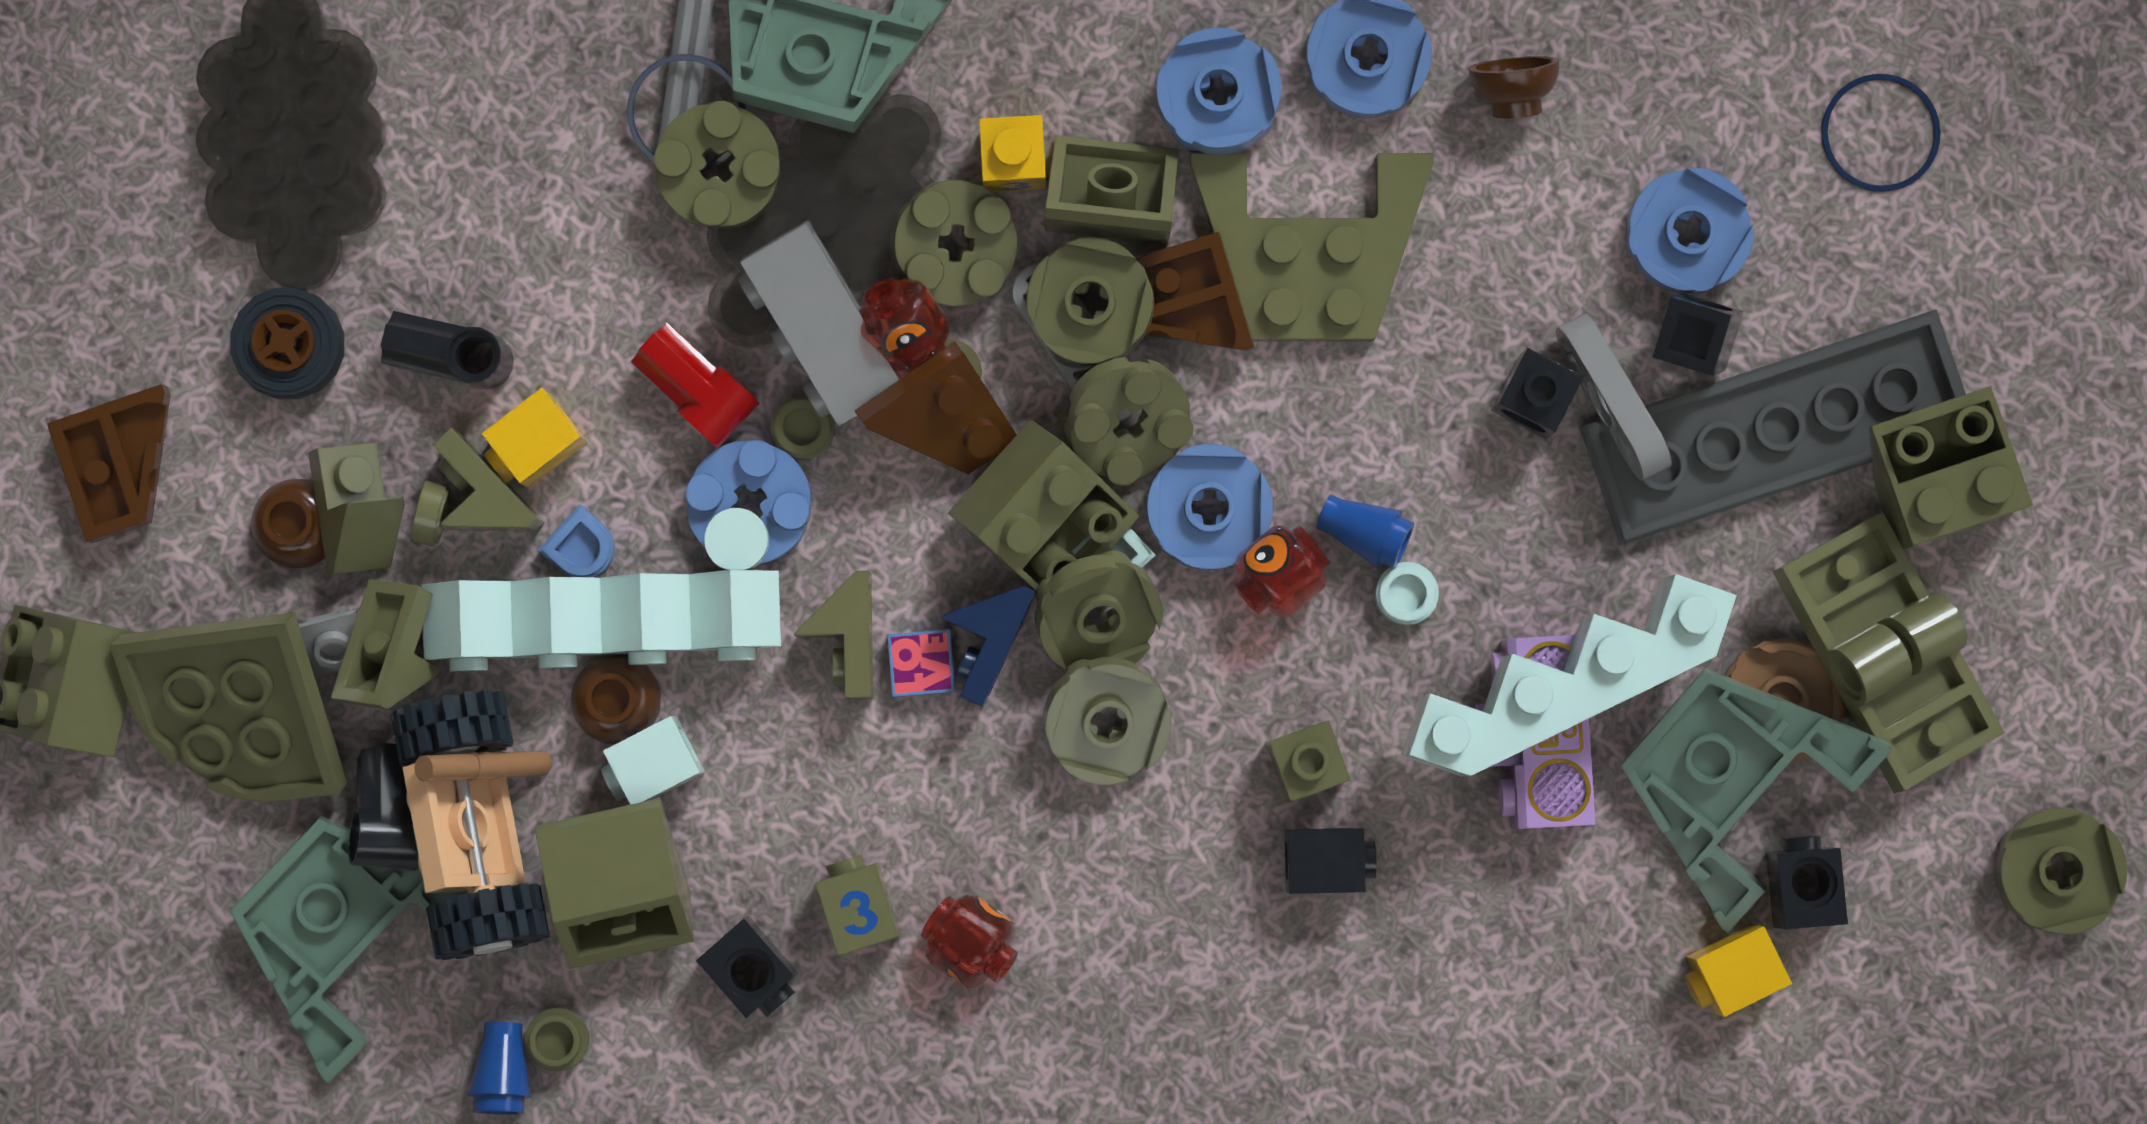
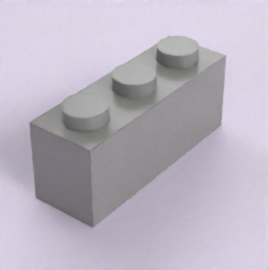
M809 220L741 260L740 263L746 273L737 278L743 291L756 310L766 305L779 327L772 330L770 334L788 364L796 360L800 361L811 380L803 385V389L821 418L831 413L837 425L840 426L857 416L855 413L856 409L902 378L892 359L887 356L876 332Z

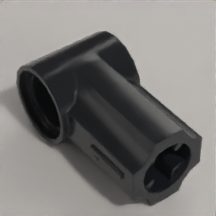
M393 311L390 320L385 325L381 341V363L384 365L470 384L479 389H493L501 386L509 378L513 370L514 356L509 345L500 337L481 327H464ZM489 343L493 351V360L490 366L481 373L472 374L467 366V357L470 350L478 344Z
M380 743L369 749H361L358 756L357 808L352 817L348 846L350 865L416 871L418 868V849L411 812L406 800L407 789L403 767L399 763L396 744Z

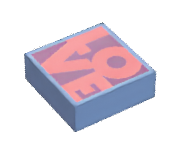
M950 629L887 634L892 697L956 692Z

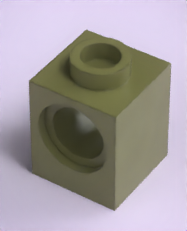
M1329 720L1265 742L1285 799L1288 802L1351 781Z

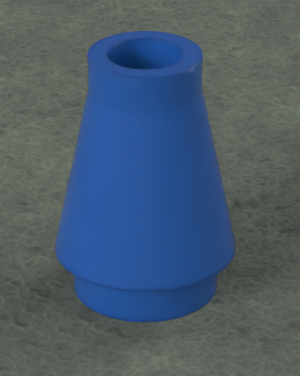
M1332 494L1327 498L1316 525V529L1329 534L1376 568L1384 564L1394 569L1406 550L1414 528V522L1402 518L1401 510L1344 500Z
M515 1022L484 1023V1036L467 1095L474 1097V1113L495 1115L524 1114L525 1099H530L531 1093L522 1041L523 1024Z

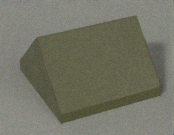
M1056 135L1045 209V231L1168 245L1172 226L1179 149Z

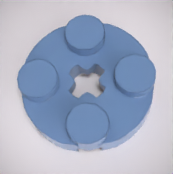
M1340 0L1324 10L1316 19L1306 46V67L1311 78L1313 90L1332 108L1352 117L1377 118L1400 111L1421 89L1431 64V42L1427 31L1426 33L1424 31L1422 23L1415 17V11L1403 0ZM1366 39L1377 41V52L1386 55L1385 63L1383 65L1374 64L1370 71L1359 68V60L1351 57V47L1362 48Z
M1208 28L1186 36L1175 46V51L1167 57L1165 64L1163 63L1156 84L1158 111L1166 128L1175 136L1177 143L1184 149L1212 155H1224L1242 151L1252 146L1256 141L1263 139L1272 128L1281 99L1279 69L1272 55L1263 46L1260 49L1254 42L1245 39V34L1229 28ZM1215 77L1222 78L1224 86H1235L1237 94L1229 96L1225 105H1215L1213 100H1205L1201 92L1209 90L1210 79Z
M1688 168L1685 171H1673L1667 175H1662L1650 182L1641 191L1630 208L1626 222V250L1634 260L1640 273L1655 286L1676 294H1703L1727 282L1746 262L1754 240L1753 225L1751 226L1750 215L1746 209L1748 204L1736 185L1714 171L1703 168ZM1691 216H1695L1702 221L1698 231L1705 236V240L1702 245L1692 242L1685 247L1677 241L1679 233L1673 229V225L1676 219L1686 222Z
M762 440L736 441L721 446L702 460L686 488L687 516L695 536L705 547L704 536L709 522L715 515L732 508L739 502L736 492L744 486L752 493L762 489L767 498L760 503V509L763 512L760 519L765 524L769 533V548L765 558L759 565L768 564L784 557L802 540L811 517L812 492L804 471L788 453Z
M1219 444L1192 446L1167 461L1152 481L1147 499L1148 523L1162 550L1181 564L1198 570L1225 569L1243 560L1246 551L1268 532L1273 514L1272 493L1269 483L1263 474L1259 472L1256 465L1249 461L1245 455L1234 448ZM1205 490L1216 491L1217 501L1227 502V514L1217 515L1215 525L1203 524L1202 515L1192 513V502L1201 501Z

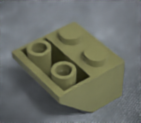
M1991 386L1869 427L1875 489L1883 512L1903 549L2033 506Z
M1031 419L948 512L981 545L1034 591L1037 590L1038 585L1044 578L1052 577V575L1067 564L1083 557L1101 555L1110 551L1140 517L1063 441ZM1089 536L1090 539L1074 555L1072 551Z
M14 605L12 617L5 625L1 637L3 654L0 662V731L49 746L114 757L128 699L110 645L120 634L136 632Z
M660 798L535 826L552 921L569 969L694 942L691 892Z

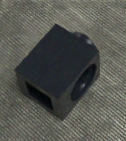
M1685 293L1672 296L1653 358L1711 376L1726 371L1744 311Z
M1527 347L1518 356L1491 411L1547 439L1556 432L1584 376Z
M1364 828L1284 829L1286 893L1366 892L1365 879L1376 878V845L1374 840L1364 841Z
M1820 836L1784 838L1782 839L1783 851L1766 852L1773 928L1788 930L1848 924L1841 848L1821 847ZM1808 863L1818 873L1819 887L1813 896L1803 900L1793 890L1792 876L1798 867Z
M749 916L743 918L696 960L745 1018L749 1017L758 1008L768 1017L795 993L788 982L798 972ZM756 954L766 962L769 976L763 987L749 989L738 981L735 974V966L742 955Z

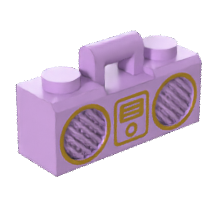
M1575 635L1509 638L1502 640L1501 652L1491 654L1492 683L1501 656L1515 654L1564 671ZM1475 704V709L1483 712L1485 704ZM1589 719L1490 766H1508L1509 778L1499 779V806L1502 817L1511 816L1512 828L1528 829L1596 825Z

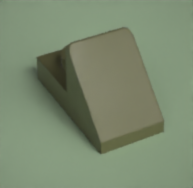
M450 427L432 444L444 457L437 464L441 472L461 492H464L470 485L475 489L467 499L440 523V527L447 530L537 531L545 524L539 515L508 483L503 481L487 460L460 432Z
M376 442L323 447L308 452L328 576L390 568L405 503L404 496L385 498Z
M868 570L855 571L796 630L794 636L797 638L844 637V648H833L834 686H845V698L873 699L872 574Z
M368 580L331 699L341 703L388 710L439 674L440 669L414 654L433 596L432 593L418 585Z

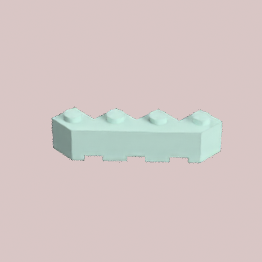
M723 570L695 574L638 573L601 578L543 577L516 581L457 580L422 584L423 589L433 594L423 624L424 660H449L450 672L488 671V659L539 657V668L577 667V656L628 654L629 665L667 664L666 652L718 650L719 662L756 660V648L781 646L779 571Z
M1678 574L1662 578L1644 631L1597 614L1582 617L1564 671L1515 654L1501 656L1483 712L1431 693L1421 695L1401 756L1460 777L1472 776L1716 657L1737 595Z

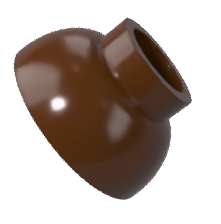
M1525 56L1490 60L1471 65L1468 71L1471 83L1477 94L1484 100L1491 102L1492 116L1494 118H1524L1542 113L1541 98L1553 89L1557 81L1559 59L1548 56ZM1507 68L1513 69V71H1505V70H1506Z
M288 479L276 483L267 489L258 499L251 519L253 538L260 551L272 562L287 568H306L325 559L313 481Z
M612 654L593 660L578 674L571 691V708L576 722L591 738L606 744L615 745L652 726L658 717L661 706V692L656 677L646 665H629L627 655Z

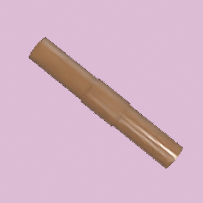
M546 751L468 752L466 754L423 755L416 760L414 769L420 781L489 780L504 777L544 776L549 773L552 762L550 755Z

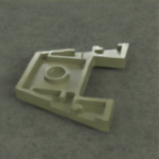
M1247 153L1224 155L1190 154V167L1204 203L1210 227H1212L1213 233L1219 232L1221 234L1253 342H1374L1434 163V153H1377L1376 217L1251 218L1247 214Z

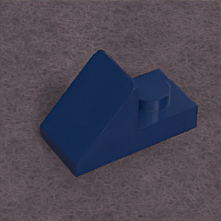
M1023 586L940 616L943 621L985 639L981 650L969 646L954 680L964 684L960 694L961 698L984 708L1035 598L1036 591Z

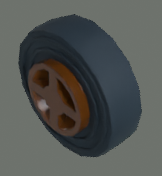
M273 288L254 296L238 312L230 332V353L239 375L254 390L276 399H302L321 391L337 375L344 358V331L336 312L319 296L299 288ZM300 336H302L303 338H301V339L299 340V345H298V348H297V351H296V350H295V347H296V344H297V339H298Z

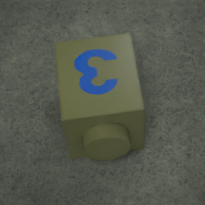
M858 855L825 866L829 878L816 882L815 885L838 956L901 935L879 862L865 866L862 855Z

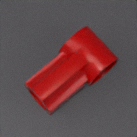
M668 323L654 332L631 360V363L679 407L677 412L717 449L760 404L720 365L715 368L699 353L697 348Z

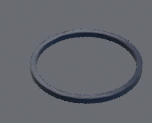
M676 54L654 62L637 78L628 98L627 120L629 130L636 145L652 162H654V153L642 141L634 120L635 98L642 82L652 71L662 65L675 61H693L717 71L733 90L732 76L721 65L699 55ZM738 102L740 108L746 109L745 104ZM726 152L717 159L706 163L707 166L703 171L718 166L731 154Z
M1871 74L1851 81L1832 98L1823 117L1822 143L1829 162L1845 180L1865 190L1886 192L1898 190L1912 184L1929 169L1939 149L1940 122L1931 100L1915 84L1895 75ZM1887 80L1899 83L1916 93L1930 112L1934 126V141L1931 153L1922 168L1902 182L1892 185H1873L1862 182L1849 175L1839 165L1831 151L1828 139V125L1831 113L1838 100L1847 91L1864 82Z

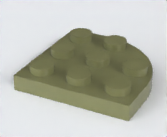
M295 612L120 634L111 643L110 648L128 702L141 730L154 748L172 766L179 761L194 773L208 780L209 783L206 788L233 798L272 802L338 795L348 783Z

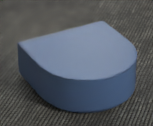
M579 504L539 547L538 551L566 576L597 578L607 571L612 564L615 555V543L610 531L583 505Z

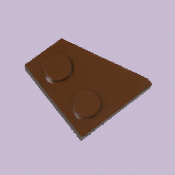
M1219 232L1136 258L1144 267L1154 292V313L1146 335L1241 351L1256 349Z
M955 341L855 410V413L868 430L968 475L1002 452L1017 435Z
M160 384L47 423L86 542L95 543L152 523L171 397L167 386Z

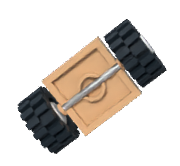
M483 690L478 693L466 691L460 695L453 696L452 693L441 695L442 698L438 699L428 698L420 700V704L410 703L403 706V709H396L391 714L399 763L403 767L407 789L406 800L411 812L418 849V866L423 877L425 893L468 892L456 895V898L439 900L438 903H431L426 907L435 959H464L474 955L477 957L493 952L499 953L508 951L510 948L527 946L528 943H537L550 937L541 886L538 884L528 885L525 880L506 777L489 780L420 781L414 769L416 760L423 755L466 754L468 752L487 751L502 752L507 747H511L513 745V738L505 695L501 691L492 692V690Z

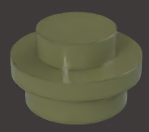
M560 1007L550 1008L539 1013L530 1022L525 1035L526 1049L530 1058L539 1067L555 1072L568 1070L577 1065L585 1056L589 1046V1031L584 1020L572 1010Z

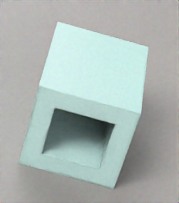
M670 716L603 750L609 762L608 765L601 768L603 777L615 799L619 802L627 798L630 805L653 800L705 773L676 716Z

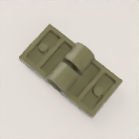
M1884 512L1864 520L1772 571L1858 729L1881 738L1892 746V751L1879 764V767L1894 794L1906 791L2005 733L1960 652L1967 644V631L1959 612L1944 596L1938 593L1928 594Z

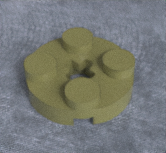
M715 101L711 104H701L678 115L663 132L654 154L659 190L669 207L688 223L711 229L738 228L761 215L774 199L780 177V159L776 141L771 131L761 119L752 112L736 107L730 102ZM714 151L720 156L729 152L735 158L729 165L730 172L733 175L729 180L723 182L719 177L714 176L707 181L702 176L701 172L707 166L704 159L707 153Z
M944 180L926 186L899 210L891 229L890 249L892 260L898 272L903 275L906 283L922 298L943 305L963 306L976 303L986 296H992L1002 288L1006 277L1013 268L1018 241L1016 227L1006 202L979 184L962 180ZM952 225L961 226L962 236L969 238L968 251H961L957 261H950L948 250L939 248L938 245L940 235H950Z
M1096 237L1078 238L1066 243V246L1058 248L1053 254L1045 257L1036 267L1030 279L1027 292V310L1038 337L1055 355L1079 365L1096 366L1112 358L1127 357L1146 335L1154 313V292L1144 267L1125 247L1113 241ZM1089 285L1100 286V296L1105 300H1109L1107 309L1105 311H1096L1093 319L1082 318V308L1073 304L1075 294H1086Z
M1127 357L1106 360L1085 373L1075 384L1068 400L1072 405L1068 412V422L1064 418V432L1071 448L1096 474L1108 477L1114 484L1129 485L1139 477L1146 476L1160 469L1176 455L1181 447L1190 441L1193 435L1188 397L1172 372L1157 361L1147 359L1149 363L1142 361L1129 362ZM1127 408L1131 413H1135L1142 409L1135 425L1127 429H1115L1120 423L1117 414L1121 410Z
M1111 550L1101 555H1091L1075 560L1062 567L1052 577L1044 578L1036 590L1038 603L1034 614L1037 633L1048 656L1057 665L1065 669L1064 663L1070 666L1081 659L1094 660L1101 657H1116L1136 663L1150 649L1148 640L1153 635L1156 624L1159 630L1162 624V602L1151 578L1143 568L1132 563L1129 557L1121 551ZM1095 607H1112V609L1106 612L1107 621L1101 625H1095L1092 619L1084 620L1089 611Z
M1101 657L1094 660L1081 659L1072 663L1067 668L1065 675L1051 689L1043 714V726L1053 754L1059 759L1060 764L1074 777L1096 785H1116L1128 781L1127 776L1138 773L1144 767L1148 770L1159 760L1166 749L1172 726L1168 704L1158 681L1138 664L1116 657ZM1105 707H1114L1116 715L1124 719L1122 726L1110 727L1107 735L1097 734V724L1091 720L1096 712H1102Z
M2046 808L2032 812L2021 818L2011 830H2008L2001 837L1998 845L1999 852L1995 860V879L2003 902L2023 924L2048 933L2076 934L2096 927L2111 913L2108 911L2116 903L2118 894L2123 893L2127 882L2126 856L2117 836L2105 824H2100L2094 817L2073 808ZM2057 853H2060L2063 861H2074L2076 866V873L2067 876L2068 886L2063 889H2059L2055 880H2048L2045 873V868L2051 865V857Z

